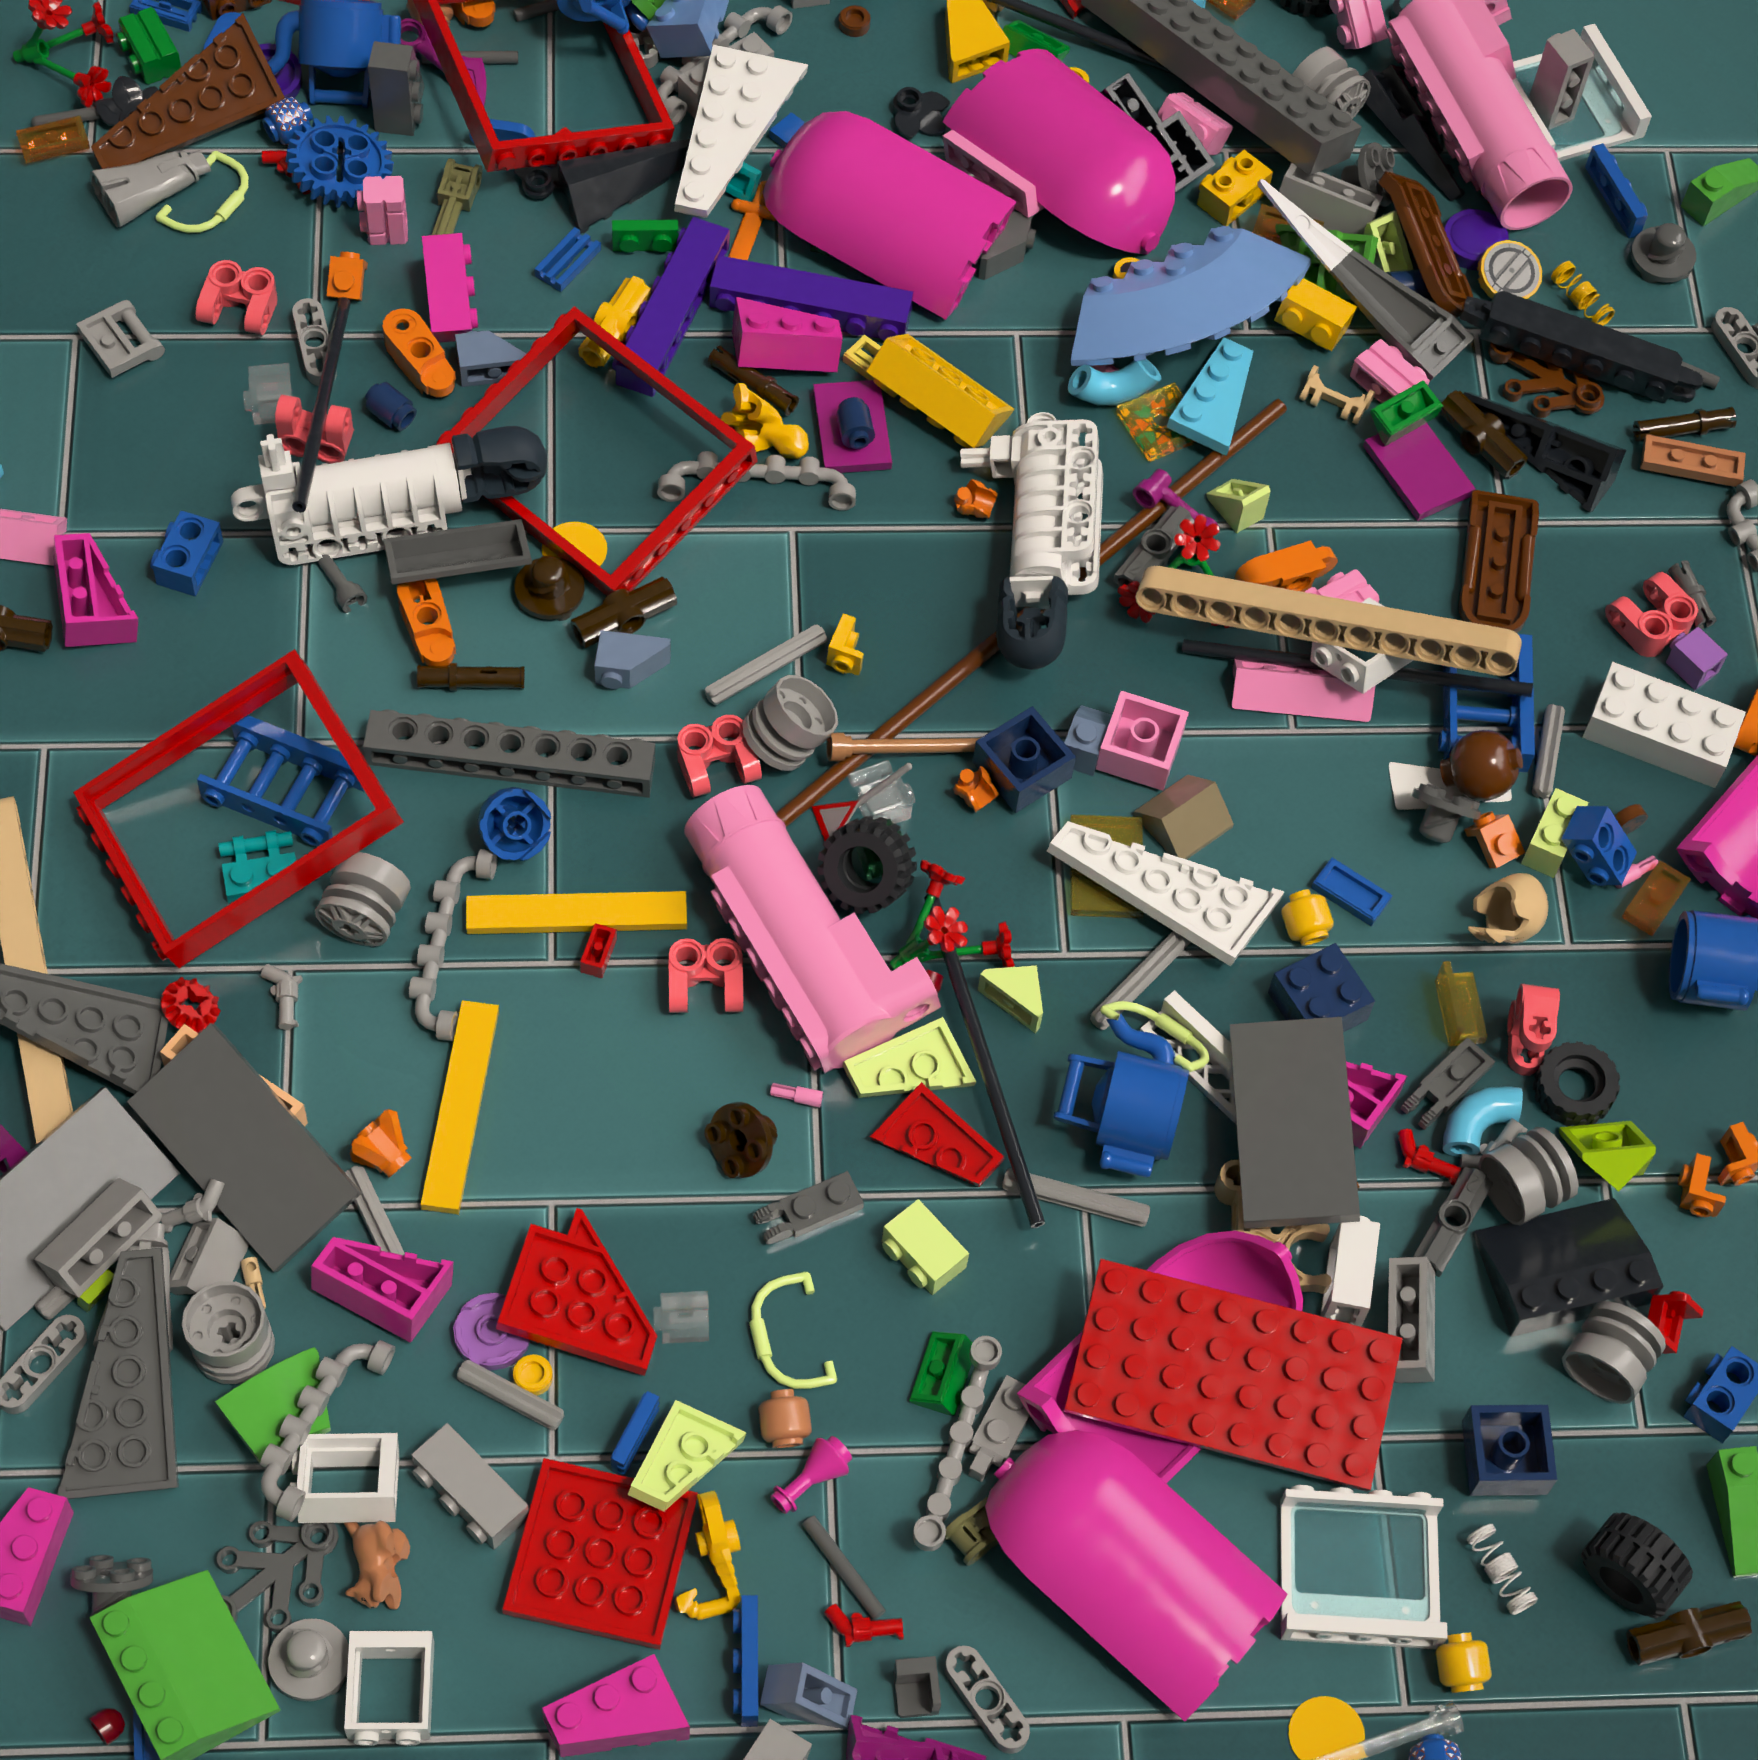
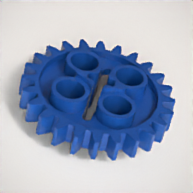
M326 116L325 123L322 124L317 118H314L312 127L303 123L302 132L295 130L293 139H289L285 162H288L287 172L293 173V183L301 182V192L311 190L310 199L313 200L320 195L323 197L324 205L331 199L335 200L337 208H340L342 201H346L349 207L353 208L354 201L357 200V191H363V179L365 177L381 176L384 179L385 176H392L394 162L391 161L392 151L386 150L387 141H378V131L369 134L368 124L363 125L361 128L356 127V119L346 124L343 116L339 117L338 122H333L330 116ZM338 141L343 143L341 182L336 180Z

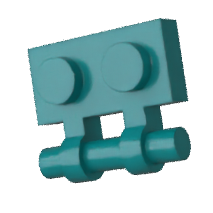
M276 830L266 831L264 836L244 839L242 835L232 837L233 841L218 843L221 857L232 855L236 857V862L222 864L228 903L234 902L296 861L295 852L280 854L279 849L280 847L294 845L291 831L277 833ZM262 850H268L269 852L268 857L247 859V853Z

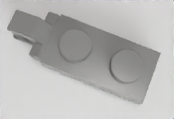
M1006 1375L972 1439L969 1452L976 1455L970 1466L968 1476L983 1482L992 1464L1000 1467L1010 1456L1030 1417L1017 1395L1026 1384Z

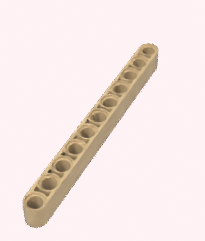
M1151 566L1144 571L1135 596L1138 605L1149 612L1497 676H1507L1515 671L1522 646L1520 636L1516 632L1505 628L1163 566Z
M14 796L0 799V940L5 965L48 974L19 813ZM17 1033L36 1143L38 1144L73 1113L63 1056Z

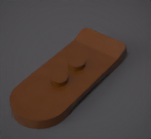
M1385 171L1378 183L1392 198L1431 297L1440 308L1449 312L1455 318H1460L1462 306L1467 296L1473 297L1465 274L1460 270L1441 222V212L1434 195L1416 180Z
M1480 490L1472 492L1469 502V517L1459 600V613L1462 621L1505 628L1516 633L1525 625L1530 611L1534 550L1539 521V503L1536 500Z

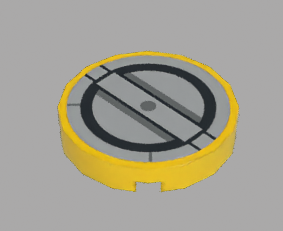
M1511 240L1496 242L1483 253L1478 262L1477 271L1479 270L1480 278L1478 280L1480 286L1492 299L1495 293L1500 291L1529 299L1536 293L1542 282V268L1539 259L1530 248L1520 242Z

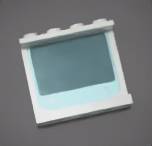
M1595 24L1584 26L1580 36L1594 53L1595 58L1575 118L1572 121L1547 130L1529 100L1542 54L1513 62L1516 78L1512 81L1545 138L1555 149L1559 161L1590 153L1592 146L1604 143L1606 148L1643 138L1652 117Z
M1296 1485L1286 1489L1280 1500V1587L1288 1594L1281 1605V1640L1437 1649L1438 1646L1444 1644L1447 1640V1623L1440 1622L1437 1516L1443 1508V1499L1431 1498L1430 1494L1424 1492H1415L1408 1496H1393L1392 1492L1387 1490L1370 1491L1369 1494L1353 1493L1352 1489L1344 1487L1333 1488L1330 1492L1314 1491V1488L1308 1485Z

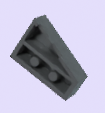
M374 41L368 64L375 132L414 136L416 123L421 124L423 120L424 107L421 101L425 88L420 72V63L416 58L414 48L409 45Z

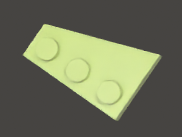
M943 1017L843 1062V1067L859 1098L910 1093L921 1082L930 1090L969 1087L976 1084V1080Z
M675 1400L631 1484L628 1495L664 1512L744 1441L746 1432Z

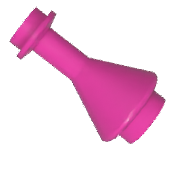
M830 1436L827 1440L823 1438L815 1439L802 1473L786 1488L782 1489L777 1485L773 1488L774 1493L770 1498L774 1505L784 1514H787L789 1511L795 1512L797 1507L794 1501L809 1487L845 1476L849 1473L847 1464L852 1460L850 1452L834 1436Z

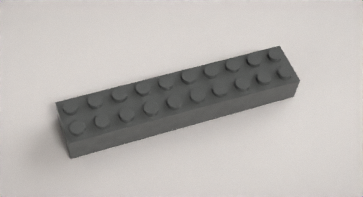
M1192 0L1081 1L1083 6L1309 176L1350 159L1362 126L1352 120L1349 114L1340 111L1329 103L1326 97L1317 94L1306 86L1303 80L1290 74L1277 61L1267 57L1254 44L1244 40L1231 27L1221 23L1208 10L1201 8Z

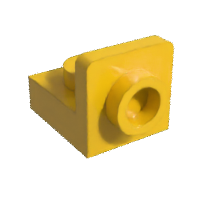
M843 613L828 646L826 665L833 667L841 673L859 675L862 669L864 654L861 651L855 650L859 638V633L854 632L856 618Z

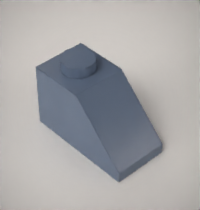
M469 331L455 334L462 387L498 383L507 374L509 367L526 355L525 352L490 331Z
M601 630L594 666L595 684L603 685L610 689H618L620 687L632 688L670 663L671 639Z
M1083 705L1080 706L1074 715L1064 742L1076 756L1073 770L1094 776L1100 748L1112 717L1111 714Z
M803 1662L768 1665L760 1705L790 1719L848 1729L850 1716L853 1715L857 1689Z

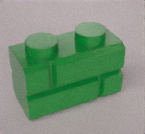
M150 7L138 11L136 15L132 13L119 18L120 32L116 33V38L122 52L129 51L130 56H128V60L135 75L140 73L145 83L149 85L162 80L163 77H171L181 68L179 53L154 8Z

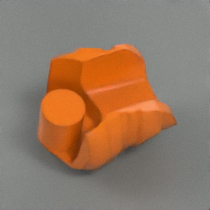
M971 479L966 487L959 488L955 494L954 500L957 511L962 515L989 519L998 493L991 488L985 487L981 481Z
M981 766L977 772H973L970 769L962 770L958 783L953 788L954 793L962 799L964 798L965 803L970 808H973L975 812L982 809L999 795L997 789L991 783L990 774Z

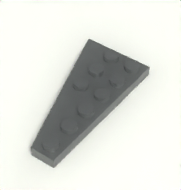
M0 963V1024L133 1094L137 1093L160 1071L162 1061L160 1051L164 1048L168 1020L161 1008V999Z
M162 1248L120 1252L103 1325H101L98 1335L96 1352L91 1362L80 1404L72 1444L68 1450L65 1462L66 1467L61 1486L58 1489L57 1495L72 1499L179 1488Z

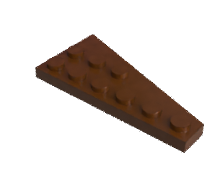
M244 13L224 33L218 34L213 39V42L200 54L193 56L160 85L159 90L150 98L144 99L126 119L119 121L91 146L101 169L134 164L173 152L263 114L268 106L285 98Z

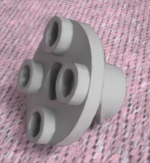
M312 1618L296 1621L285 1627L276 1636L271 1645L268 1666L273 1682L282 1694L299 1701H316L333 1695L341 1689L342 1684L347 1678L349 1644L344 1634L327 1621Z

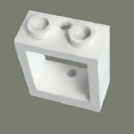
M1370 597L1361 602L1383 606ZM1312 642L1310 659L1311 662L1362 694L1413 661L1378 653L1365 662L1343 647Z
M1360 1216V1222L1339 1223L1329 1246L1326 1274L1330 1275L1332 1282L1328 1291L1323 1294L1322 1317L1362 1326L1371 1304L1380 1223L1372 1222L1364 1216Z
M398 1433L309 1434L304 1444L300 1445V1450H296L292 1458V1473L298 1476L297 1482H290V1485L306 1493L303 1505L297 1515L298 1523L378 1522L380 1520L396 1522L400 1460ZM379 1466L378 1492L311 1493L313 1467Z
M350 1631L344 1725L348 1740H354L355 1744L362 1746L377 1745L379 1740H395L396 1744L412 1746L420 1744V1739H430L434 1638L432 1631ZM362 1659H422L419 1723H359Z

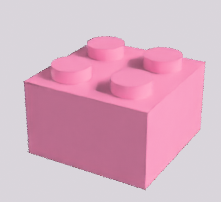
M1121 691L1100 748L1096 770L1164 791L1184 733L1189 712Z

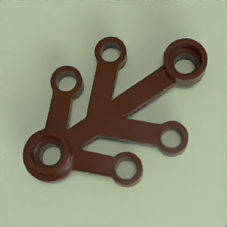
M1492 342L1490 343L1488 353L1493 362L1497 364L1509 362L1537 378L1522 381L1509 379L1506 381L1502 391V395L1506 400L1516 402L1521 399L1522 394L1558 390L1565 394L1551 398L1546 395L1535 397L1531 406V412L1534 416L1546 418L1550 415L1551 410L1575 408L1585 414H1594L1603 407L1605 400L1603 391L1596 383L1589 382L1588 376L1564 368L1567 373L1573 375L1574 384L1565 379L1562 368L1544 361L1546 366L1544 367L1517 351ZM1510 388H1513V389L1517 390L1518 392H1512V391H1510L1509 389H1510ZM1538 405H1544L1546 408H1540Z

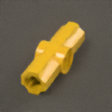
M636 276L625 278L609 303L603 302L600 305L594 322L619 341L625 342L631 325H636L642 303L645 300L648 301L651 296V288L645 284L643 279ZM587 336L579 347V356L585 360L586 364L595 368L605 366L611 357L610 354Z

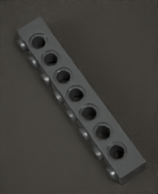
M390 709L382 711L370 710L363 744L365 760L369 765L647 798H650L656 761L655 743L639 738L625 740L612 738L605 734L591 736L576 734L570 730L557 732L541 730L535 726H525L522 728L506 726L500 722L479 723L471 722L465 718H436L430 714H402ZM404 736L411 737L408 740H398ZM436 741H446L444 744H434ZM472 745H481V746H482V747L477 748V749L469 748V747L472 746ZM507 749H516V750H517L516 752H513V753L504 752V751L507 750ZM543 753H551V754H553V755L550 756V757H542V756H540V755L543 754ZM579 757L588 758L586 761H577L575 759ZM615 761H621L624 764L613 765L611 763Z

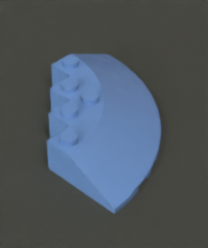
M1221 226L1211 228L1204 245H1192L1190 243L1171 245L1164 262H1152L1147 259L1132 262L1124 279H1112L1108 276L1092 278L1082 300L1071 355V366L1114 364V358L1134 356V361L1146 360V356L1157 351L1164 350L1165 355L1175 354L1191 349L1192 342L1204 338L1217 340L1231 334L1230 327L1245 320L1252 323L1270 311L1269 305L1276 300L1282 302L1288 296L1287 290L1292 285H1298L1304 278L1311 265V258L1248 230Z

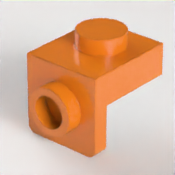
M342 251L340 252V257L330 256L327 285L328 298L339 299L346 297L349 300L362 301L364 271L367 270L368 263L364 259H360V254Z
M1493 811L1483 813L1479 820L1473 819L1474 825L1465 829L1467 837L1476 836L1489 868H1498L1525 853L1509 814L1494 815Z
M1744 1122L1729 1126L1720 1140L1731 1164L1725 1166L1717 1178L1721 1186L1731 1182L1736 1186L1744 1184L1755 1177L1754 1173L1758 1169V1142L1755 1136L1748 1132Z
M1696 1153L1689 1165H1683L1679 1175L1678 1185L1683 1187L1679 1207L1690 1210L1692 1214L1699 1217H1717L1725 1205L1726 1197L1705 1190L1711 1157Z

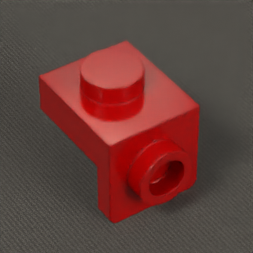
M1672 1291L1669 1294L1652 1296L1648 1319L1660 1330L1665 1338L1666 1348L1663 1354L1677 1353L1684 1319L1703 1317L1704 1310L1687 1293Z

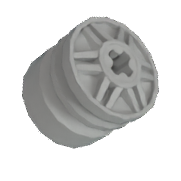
M1327 46L1310 54L1292 74L1303 80L1304 84L1317 94L1326 97L1328 102L1340 111L1349 114L1352 119L1363 107L1371 88L1370 82L1364 76H1360L1356 69L1348 67L1346 60L1335 50Z
M787 675L780 678L767 692L765 698L760 700L746 714L742 722L743 734L749 747L765 763L779 770L793 771L799 768L806 758L813 754L815 748L822 745L835 731L838 725V716L831 699L820 687L801 676Z
M357 852L334 868L330 877L331 885H328L323 891L322 899L315 908L316 918L325 928L347 941L365 946H380L387 941L390 935V929L396 922L395 913H398L402 908L411 889L410 881L393 864L379 857Z
M1535 1127L1525 1135L1516 1137L1512 1141V1145L1504 1143L1480 1157L1479 1170L1487 1174V1177L1493 1182L1488 1196L1500 1214L1514 1225L1520 1226L1541 1215L1545 1211V1207L1554 1208L1561 1202L1572 1199L1578 1193L1577 1173L1570 1156L1555 1135L1543 1127Z
M220 1281L202 1288L191 1297L183 1312L182 1328L197 1367L207 1378L221 1384H239L259 1374L267 1367L274 1355L275 1337L261 1298L250 1287L238 1282Z
M1610 1301L1598 1302L1581 1326L1582 1333H1578L1563 1355V1366L1572 1379L1595 1396L1618 1404L1631 1403L1647 1379L1646 1372H1649L1655 1366L1657 1358L1661 1356L1666 1348L1665 1338L1648 1318L1636 1310L1620 1303Z

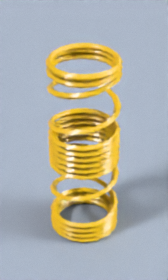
M1571 261L1560 264L1553 271L1551 280L1559 288H1567L1566 296L1570 298V301L1577 309H1584V317L1592 318L1591 322L1602 326L1607 324L1614 316L1615 310L1609 307V304H1605L1595 315L1587 316V307L1596 302L1600 294H1597V290L1590 282L1585 281L1579 284L1569 296V287L1576 284L1582 278V274L1574 277L1569 285L1562 287L1559 284L1567 281L1574 274L1576 267ZM1610 311V313H1609L1603 320H1601L1600 322H1598V320H1599L1604 314H1606L1607 312Z

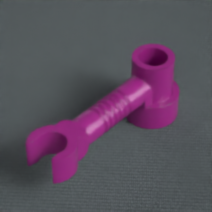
M1156 469L1148 479L1141 480L1133 489L1135 500L1145 508L1152 509L1159 501L1163 500L1170 507L1181 506L1190 511V515L1194 520L1198 515L1205 516L1195 511L1168 487L1172 480L1170 475L1162 469ZM1205 516L1207 527L1212 523L1218 525L1214 519Z

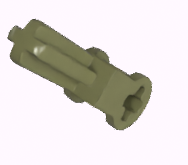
M449 158L447 160L437 192L438 205H442L432 235L453 234L461 210L470 212L475 196L480 188L483 172L482 165L476 164L472 167L458 164L455 159Z
M988 1497L957 1517L946 1527L945 1540L950 1539L965 1556L963 1561L967 1566L974 1564L999 1543L990 1528L985 1508Z

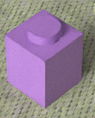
M1697 627L1689 634L1684 632L1679 634L1669 646L1672 650L1666 663L1694 690H1697L1719 673L1728 654L1702 629Z

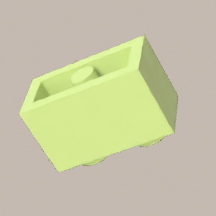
M1555 788L1521 864L1554 878L1567 852V847L1561 840L1576 807L1587 806L1589 802Z
M919 1199L884 1226L882 1246L885 1252L894 1261L900 1260L907 1267L908 1275L914 1284L921 1289L925 1287L932 1295L967 1267L968 1251Z

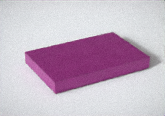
M873 380L813 384L823 468L835 469L840 473L892 469L881 388ZM847 398H861L870 409L875 438L868 446L862 449L849 448L842 443L836 413L839 404Z
M1427 423L1387 446L1383 444L1379 434L1364 441V449L1417 521L1471 497L1472 492L1476 490Z

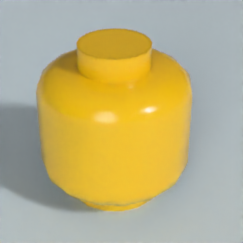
M1309 889L1291 894L1289 896L1290 902L1281 910L1290 939L1300 941L1302 946L1315 944L1329 937L1328 932L1333 928L1334 922L1326 898L1323 895L1311 894Z
M1471 1632L1447 1635L1448 1643L1442 1644L1436 1649V1660L1441 1684L1451 1687L1452 1693L1484 1689L1483 1683L1489 1681L1492 1676L1487 1644L1481 1640H1472Z

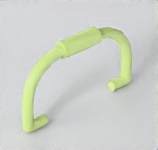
M213 151L206 160L210 167L216 160H219L235 169L240 176V187L221 205L211 220L197 225H186L166 217L172 210L167 204L158 212L155 219L174 230L185 233H201L214 228L220 222H225L245 200L244 195L248 189L249 176L244 166L235 159L218 151Z
M1127 1001L1112 1002L1100 1008V1012L1103 1015L1114 1020H1118L1120 1014L1115 1011L1119 1010L1143 1015L1153 1020L1157 1027L1184 1045L1189 1044L1197 1051L1200 1058L1190 1062L1178 1054L1174 1059V1063L1182 1066L1183 1069L1193 1072L1208 1064L1209 1053L1203 1044L1193 1036V1032L1166 1014H1159L1148 1007Z
M801 1272L769 1281L757 1292L751 1306L749 1326L757 1359L762 1361L767 1373L778 1383L790 1388L811 1389L837 1382L833 1361L824 1363L826 1376L811 1379H794L784 1375L774 1366L771 1360L773 1355L764 1319L761 1318V1306L764 1299L777 1288L803 1282L807 1295L815 1292L810 1273Z

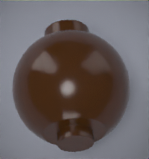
M1478 730L1466 734L1453 746L1450 757L1440 761V772L1445 786H1456L1466 797L1479 801L1493 800L1507 793L1515 784L1519 769L1523 767L1520 749L1514 748L1510 740L1502 734L1491 730Z

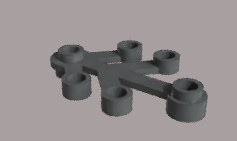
M257 1521L249 1530V1536L254 1546L266 1548L273 1541L295 1545L284 1554L239 1551L232 1546L224 1547L218 1552V1566L226 1574L236 1573L240 1568L263 1570L230 1597L221 1595L235 1623L238 1619V1612L275 1583L272 1608L266 1616L268 1627L274 1633H280L285 1627L292 1624V1617L288 1609L294 1567L306 1557V1580L299 1588L300 1600L307 1607H316L323 1601L324 1590L321 1585L324 1556L335 1549L339 1539L338 1530L334 1523H304L301 1527L276 1526L266 1521ZM260 1529L269 1531L268 1537L264 1540L255 1538V1533ZM320 1532L326 1535L322 1543L316 1544L311 1541L312 1536ZM235 1555L237 1560L233 1565L226 1566L222 1563L225 1556ZM307 1589H318L317 1597L314 1599L304 1597ZM275 1615H286V1621L282 1625H274L272 1619Z

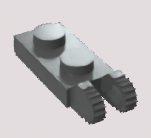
M1466 1038L1420 1082L1417 1090L1404 1102L1401 1110L1408 1114L1418 1107L1425 1096L1435 1105L1422 1115L1418 1123L1425 1130L1442 1112L1446 1113L1494 1066L1496 1061L1473 1041Z
M846 1171L780 1199L779 1202H773L756 1211L753 1217L756 1223L760 1225L784 1215L787 1222L770 1228L763 1235L766 1243L770 1245L791 1236L796 1238L864 1208V1202L849 1172Z

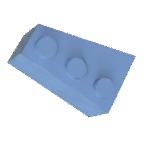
M665 0L646 26L660 57L710 56L713 40L718 39L719 36L718 23L724 19L729 0Z

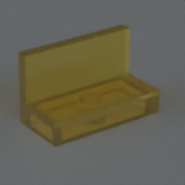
M1444 961L1436 977L1435 984L1449 1046H1459L1466 1038H1469L1475 1044H1483L1487 1039V1032L1474 973H1453L1451 961Z

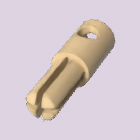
M256 1257L245 1258L240 1262L245 1285L250 1287L261 1298L264 1309H266L258 1260Z

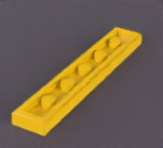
M686 891L466 896L467 934L591 932L595 923L617 929V931L687 929Z
M464 1000L461 1002L421 1200V1210L457 1215L460 1213L499 1015V1005Z

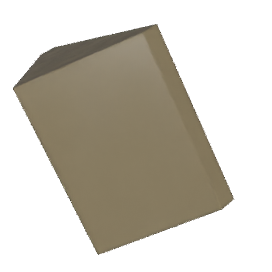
M1186 775L1136 809L1133 813L1137 820L1170 855L1186 860L1234 826L1216 782L1192 775Z

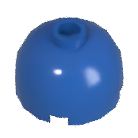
M517 787L499 789L488 796L480 807L477 818L479 836L487 849L501 859L526 860L539 853L548 842L551 834L549 831L551 812L545 802L529 790Z

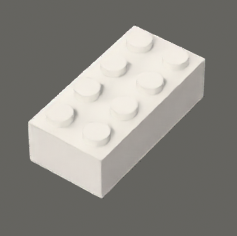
M1612 662L1582 738L1716 788L1727 767L1746 712Z

